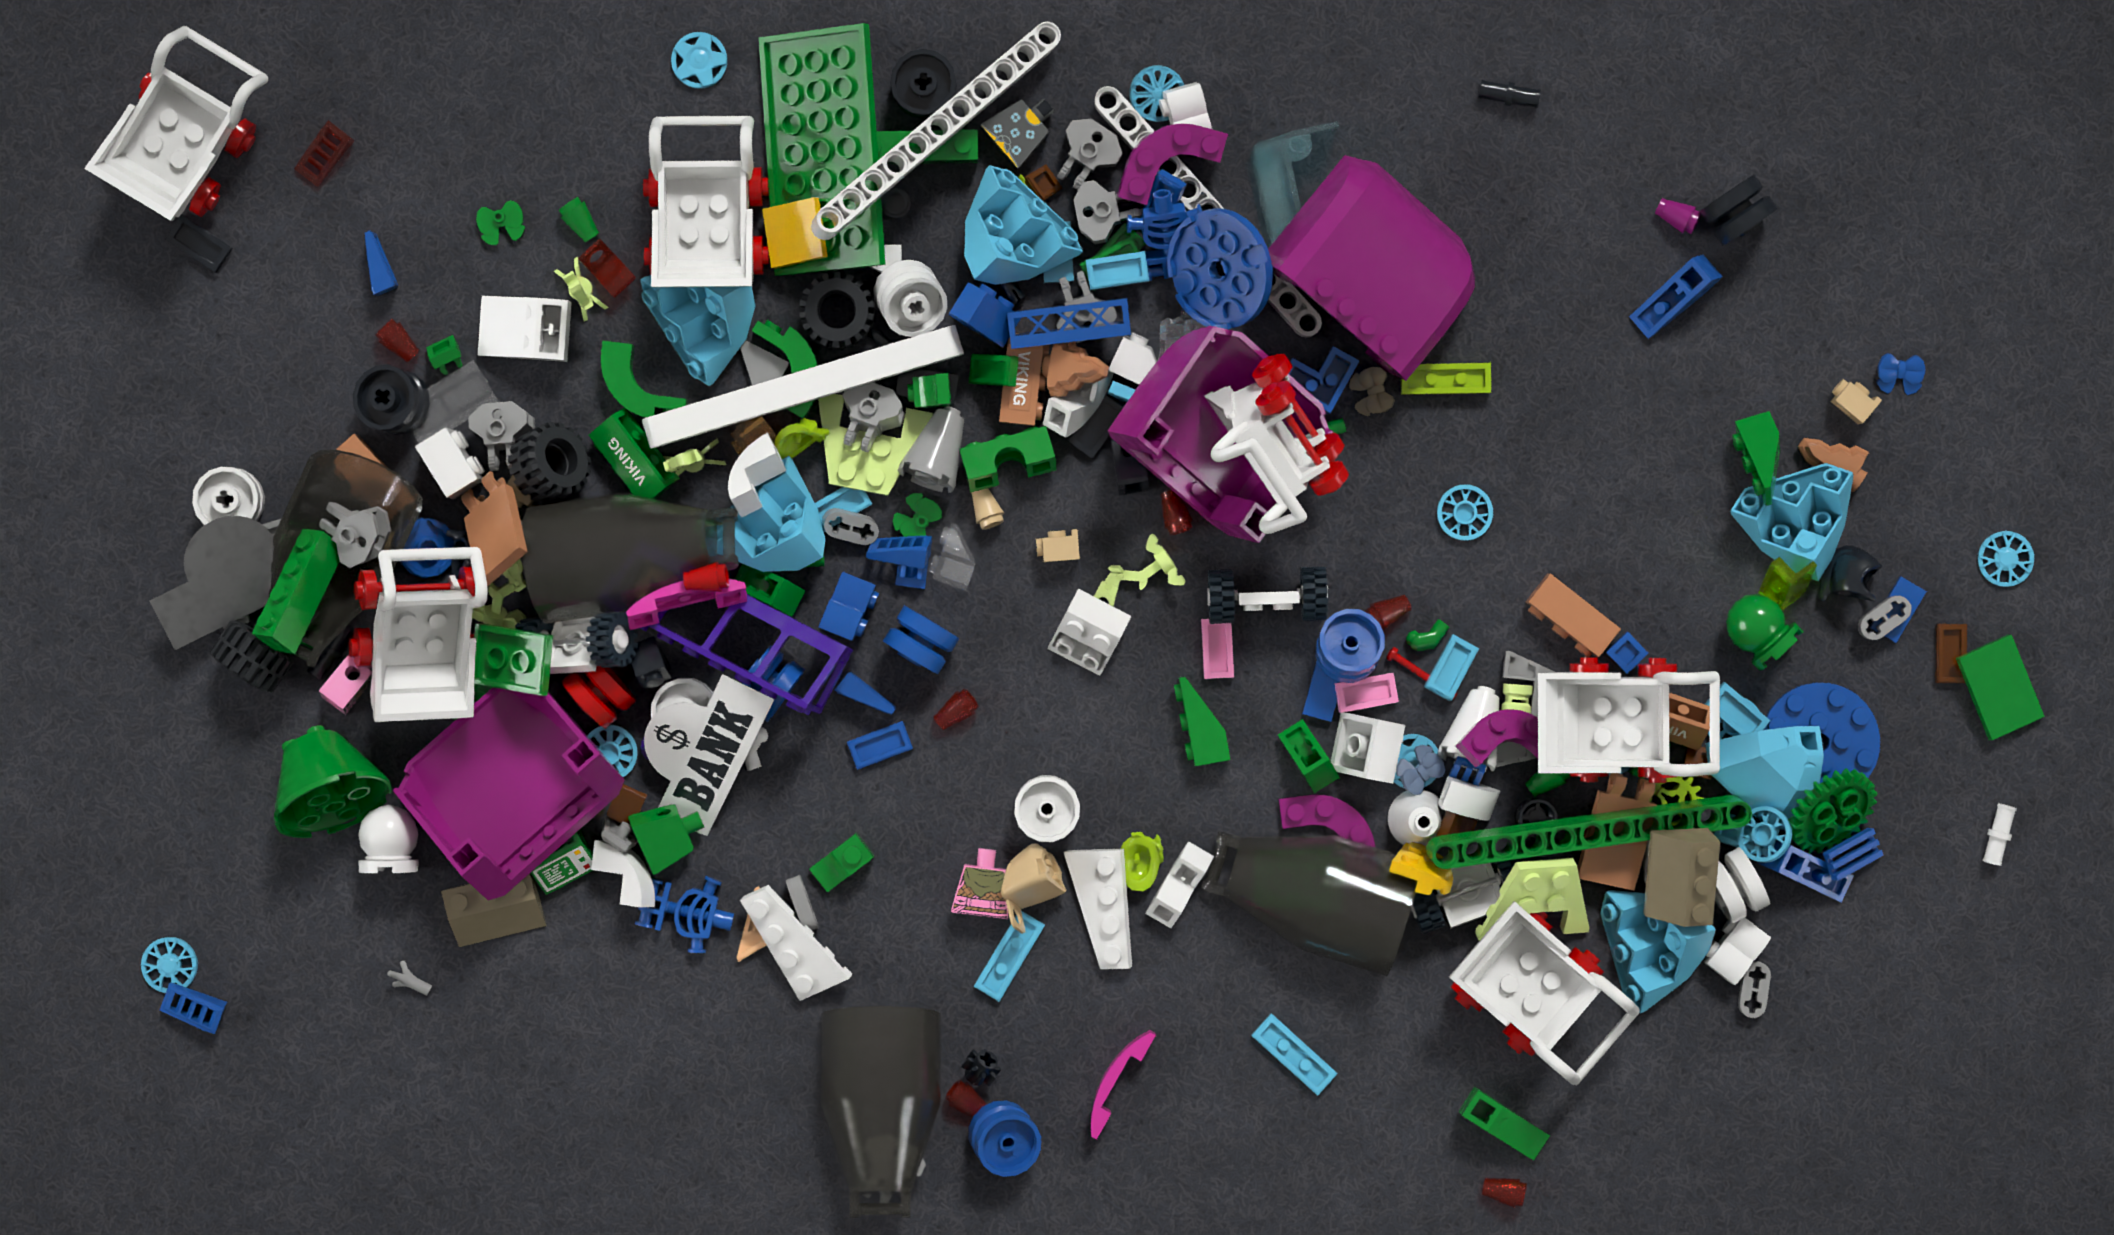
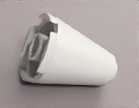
M1478 686V689L1470 691L1439 747L1438 756L1446 761L1447 756L1455 760L1457 756L1466 758L1455 745L1475 723L1485 716L1499 711L1500 698L1495 695V690L1485 686ZM1497 747L1483 762L1486 765L1485 772L1487 766L1491 772L1495 770Z
M1423 790L1420 795H1413L1405 791L1394 799L1388 812V826L1398 842L1403 845L1415 842L1427 846L1428 842L1433 837H1436L1446 810L1440 808L1438 805L1439 798L1435 794L1427 790ZM1426 816L1424 825L1420 827L1418 825L1419 818Z

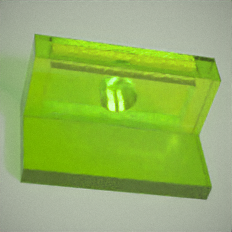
M1778 557L1771 562L1758 593L1768 596L1779 605L1781 610H1784L1805 594L1817 564L1812 561L1795 573Z

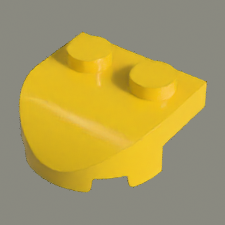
M1415 842L1405 843L1391 862L1389 872L1417 880L1415 892L1430 895L1432 890L1435 889L1440 890V893L1443 895L1450 893L1453 884L1451 868L1441 869L1437 867L1427 856L1425 845ZM1436 853V858H1443V856Z

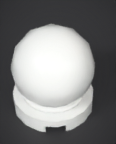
M384 805L369 811L361 821L358 833L360 846L367 854L366 860H358L359 873H378V871H384V867H392V873L418 871L419 860L411 859L412 857L410 856L416 847L418 839L416 822L406 810L393 805Z

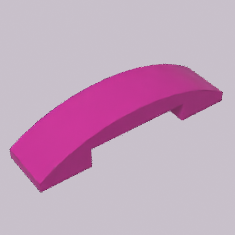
M729 579V588H723L722 592L686 590L684 581L660 588L640 599L626 611L629 630L658 624V612L714 598L718 609L747 602L745 583Z
M1149 1030L1131 1041L1115 1057L1102 1077L1095 1094L1091 1112V1137L1096 1140L1111 1115V1110L1102 1106L1130 1056L1142 1061L1156 1036L1155 1032Z

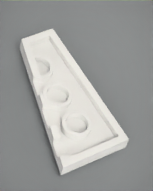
M1124 849L1064 851L1100 969L1131 968L1132 957Z
M769 885L743 896L740 900L800 1001L851 977L852 973L846 967L842 968L834 959L835 955L828 947L824 948L813 937L814 933L807 925L803 926L793 916L795 912Z

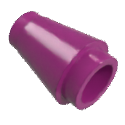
M1664 198L1661 199L1655 211L1656 215L1683 234L1684 232L1692 234L1701 217V213L1696 210L1695 206Z

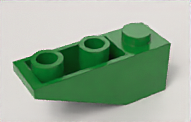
M1770 411L1735 421L1736 434H1732V440L1736 451H1742L1744 455L1742 463L1746 473H1752L1754 478L1752 479V485L1756 496L1761 495L1765 505L1769 506L1772 505L1780 457V435Z
M1178 677L1179 684H1175L1174 689L1177 702L1183 701L1185 713L1179 714L1182 732L1188 731L1190 739L1189 743H1185L1187 760H1193L1194 766L1231 760L1225 729L1186 677Z
M1476 1087L1473 1088L1459 1110L1462 1116L1532 1160H1535L1550 1137L1549 1134Z

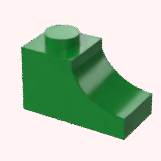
M948 373L913 377V384L907 385L909 402H914L915 408L951 406Z
M745 564L741 565L734 579L745 583L748 595L790 617L793 616L805 593V590L774 573L769 571L762 572Z
M1303 719L1278 734L1279 739L1314 794L1340 778L1330 759Z
M856 832L809 868V870L826 892H829L874 858L875 855Z

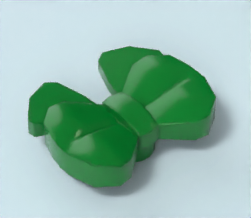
M507 201L501 210H496L495 212L487 207H481L477 212V226L480 232L484 234L481 236V239L489 245L497 246L499 244V227L505 226L511 239L515 241L523 236L526 229L522 225L524 221L523 211L517 202Z
M913 493L906 497V502L916 514L913 515V518H910L904 514L895 513L893 525L895 530H900L904 537L926 536L925 528L929 522L938 521L942 518V510L934 501L923 498L922 493Z

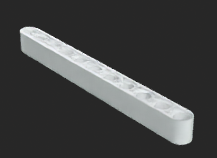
M1043 22L1023 37L822 207L812 220L811 228L813 234L822 240H829L836 236L1049 55L1060 41L1061 33L1059 28L1054 23ZM1038 34L1046 35L1050 40V44L1041 42ZM1017 52L1025 53L1029 58V62L1021 61L1017 56ZM996 70L1006 73L1008 80L999 79L996 75ZM974 89H982L986 94V98L982 99L976 96ZM952 107H960L964 111L965 117L955 115ZM931 125L939 126L943 131V135L934 134L931 130ZM909 144H917L921 148L922 153H913L909 148ZM887 162H895L899 166L900 172L895 173L889 170ZM871 180L875 182L878 191L869 190L865 185V181ZM843 199L852 200L856 205V209H847L843 204ZM826 217L832 220L834 228H825L821 223V218Z
M1106 86L1098 90L1094 100L1097 112L1133 151L1135 146L1144 137L1154 132V130L1117 89ZM1104 94H1111L1116 99V105L1113 108L1106 109L1101 106L1099 102L1100 97ZM1124 116L1134 118L1136 127L1131 131L1123 130L1119 124L1121 118ZM1177 156L1167 159L1176 166V172L1172 175L1185 183L1193 184L1196 188V194L1193 197L1186 198L1182 196L1179 202L1184 203L1186 211L1197 208L1198 204L1201 207L1203 205H1211L1214 208L1224 209ZM1274 274L1276 281L1272 286L1268 302L1299 336L1305 338L1312 337L1321 328V317L1292 284L1281 280ZM1288 293L1295 298L1296 303L1292 309L1281 307L1279 298L1282 294ZM1308 315L1314 319V330L1307 332L1301 329L1299 321L1302 316Z
M952 325L642 419L650 449L952 359L963 355L964 352L956 325Z

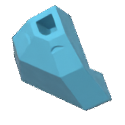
M991 165L986 168L965 220L964 256L974 280L994 285L1028 280L1079 256L1083 252L1078 242V236L1073 228L1017 176L1007 169Z
M651 275L643 277L640 281L643 290L641 296L644 303L680 356L690 375L708 386L712 385L747 339L755 309L752 287H651Z
M790 456L782 459L787 471L755 486L763 506L762 508L741 518L735 506L732 505L712 527L708 542V548L712 552L762 572L798 571L823 558L825 536L818 508Z
M1824 463L1776 478L1772 505L1769 506L1765 505L1761 495L1756 496L1753 486L1745 488L1730 512L1762 552L1791 572L1819 581L1834 556L1845 527L1854 475L1851 471Z
M1794 726L1761 730L1720 739V770L1712 776L1732 795L1745 801L1751 807V810L1761 806H1769L1778 809L1787 818L1794 816L1791 809L1799 807L1796 800L1805 798L1804 790L1811 791L1814 788L1813 782L1815 781L1820 784L1824 758L1820 726ZM1710 742L1705 745L1707 760L1710 763ZM1772 812L1769 824L1774 825L1779 816ZM1761 813L1754 815L1760 822H1763ZM1785 826L1779 827L1777 829L1785 830Z
M1609 890L1605 893L1600 912L1622 992L1638 1006L1639 1013H1643L1692 975L1710 951L1716 929L1712 925L1683 927L1646 917L1643 914L1645 893Z

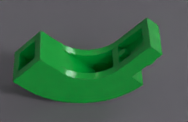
M766 320L765 324L757 321L752 332L778 347L786 354L791 365V374L818 366L811 347L792 327H789L785 335L782 336L780 335L782 328L771 321ZM815 400L786 409L803 419L807 417Z
M602 341V374L609 391L623 407L641 417L647 418L657 415V409H662L663 413L688 405L687 399L652 395L645 392L637 384L632 368L635 348L633 344Z

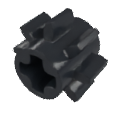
M973 1049L961 1066L963 1069H966L965 1078L971 1084L978 1087L984 1082L990 1086L1001 1071V1068L997 1066V1057L985 1049L979 1053Z

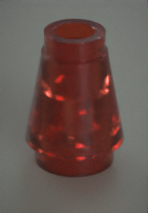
M393 319L389 320L375 334L380 339L378 343L406 362L410 361L420 351L400 321L396 323Z
M1172 490L1161 493L1164 528L1168 529L1169 535H1178L1191 530L1193 519L1182 498Z
M1403 594L1371 603L1370 607L1365 609V612L1371 614L1380 623L1382 630H1385L1407 612L1411 611L1412 608L1408 598Z
M964 688L960 692L956 691L933 717L940 728L945 730L974 715V711L979 708V705L971 693Z
M961 1080L956 1081L945 1096V1099L949 1101V1106L971 1117L983 1106L987 1105L968 1082L963 1083Z
M1485 1177L1482 1195L1515 1208V1205L1523 1207L1527 1183L1520 1182V1179H1490Z

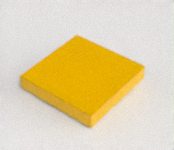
M813 197L762 209L771 268H781L828 257L826 241L817 238L811 228L812 220L821 209L819 198Z

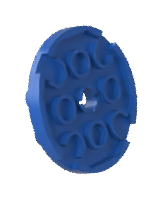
M1221 208L1208 209L1185 219L1176 229L1171 239L1167 256L1168 276L1173 278L1178 293L1175 297L1188 315L1207 327L1214 326L1231 329L1249 323L1260 314L1271 293L1273 267L1267 245L1251 222L1231 210ZM1221 261L1225 273L1223 276L1218 274L1216 263Z
M1810 683L1795 687L1783 694L1772 705L1766 715L1770 722L1763 730L1794 726H1820L1821 733L1828 739V745L1823 750L1824 758L1820 783L1823 782L1824 775L1832 778L1835 770L1841 774L1845 768L1850 772L1856 769L1859 773L1863 772L1869 778L1876 766L1880 752V733L1877 721L1868 705L1858 695L1842 686L1831 683Z

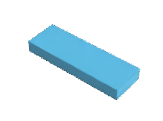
M1022 910L1025 933L1021 934L1010 924L974 985L975 988L998 1002L1045 924ZM1016 915V916H1015V919H1016L1017 923L1019 924L1018 917H1017V915Z
M1272 1013L1251 1035L1317 1096L1338 1074Z

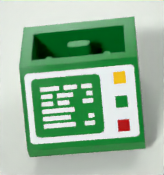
M580 829L531 872L546 895L593 871L591 870L593 853Z

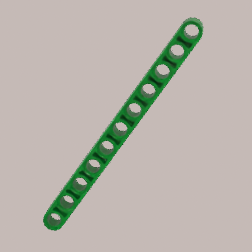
M1726 795L1433 837L1428 842L1426 853L1437 867L1450 869L1650 840V832L1653 830L1708 828L1712 832L1740 828L1750 822L1752 810L1739 797ZM1736 805H1740L1739 813L1735 817H1730L1731 809ZM1711 809L1709 819L1701 821V814L1705 810ZM1682 813L1681 822L1677 825H1672L1673 816ZM1653 817L1652 826L1643 830L1642 824L1644 820ZM1621 821L1624 822L1622 831L1613 834L1614 825ZM1589 826H1595L1593 835L1584 838L1585 829ZM1560 830H1565L1564 839L1555 842V834ZM1531 834H1536L1535 843L1525 846V839ZM1507 838L1506 846L1501 850H1496L1495 845L1497 841ZM1477 842V850L1472 854H1466L1467 846L1470 843ZM1444 846L1449 848L1445 857L1436 858L1438 849Z

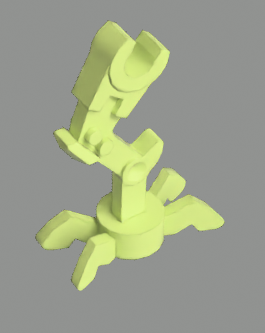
M576 257L574 258L576 275L573 271L566 275L558 269L554 270V272L563 278L568 286L569 294L579 302L585 322L588 320L587 310L593 306V301L603 309L609 307L592 295L593 286L588 279L581 277L579 260Z
M718 438L707 445L702 451L689 449L684 453L675 455V457L663 456L666 460L663 462L665 471L675 472L679 476L685 470L692 473L702 470L705 464L726 465L725 461L706 460L704 454L719 443Z
M1151 534L1147 541L1146 550L1154 553L1153 556L1156 561L1142 571L1123 570L1120 565H1111L1108 568L1111 573L1105 581L1102 580L1094 597L1097 599L1105 597L1109 605L1114 607L1121 580L1139 581V589L1142 590L1147 585L1148 578L1160 569L1166 575L1168 574L1169 584L1182 586L1186 581L1182 575H1178L1177 567L1163 546L1157 544L1158 538L1156 535Z
M520 559L503 573L509 580L501 587H497L493 583L489 585L488 592L493 598L492 604L473 608L472 619L474 618L484 624L516 629L515 625L520 623V620L526 619V616L520 610L516 609L507 613V610L503 607L504 597L514 591L520 592L528 586L529 581L523 579L522 571L524 567Z

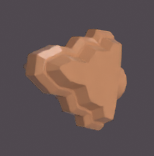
M1076 342L1053 344L1051 354L1045 356L1042 362V373L1047 378V389L1051 397H1066L1069 391L1079 390L1084 383H1096L1107 377L1109 366L1099 358L1088 356L1086 349L1076 347Z
M1803 438L1797 446L1804 460L1812 467L1828 463L1853 472L1851 492L1857 490L1867 475V472L1861 468L1869 452L1856 445L1851 448L1840 443L1829 446L1821 440Z

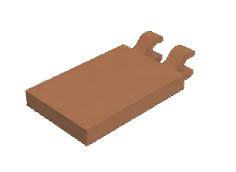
M489 471L481 479L483 486L490 494L489 497L485 499L483 495H480L476 499L472 489H469L461 496L463 504L470 512L464 518L470 547L480 548L482 552L487 587L528 552L514 489L506 484L503 477L496 481L492 471Z
M1611 773L1607 791H1597L1592 814L1655 806L1657 804L1650 802V799L1655 792L1656 784L1639 778L1635 798L1627 797L1621 794L1625 790L1628 778L1623 777V774ZM1653 817L1644 820L1642 824L1643 830L1652 826ZM1621 821L1614 825L1613 834L1622 831L1624 822ZM1595 826L1588 827L1585 838L1593 835ZM1647 841L1582 850L1577 866L1579 879L1634 891Z

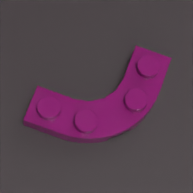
M1184 123L1166 125L1144 137L1131 152L1124 168L1117 197L1147 205L1155 176L1160 166L1167 159L1179 154H1186L1220 163L1228 134Z
M1514 709L1493 712L1475 723L1455 747L1475 768L1481 765L1500 743L1504 742L1521 744L1538 759V717L1528 712Z
M1318 794L1278 799L1282 829L1307 825L1326 826L1334 830L1342 839L1346 853L1349 880L1379 876L1372 832L1364 818L1352 806L1340 799Z

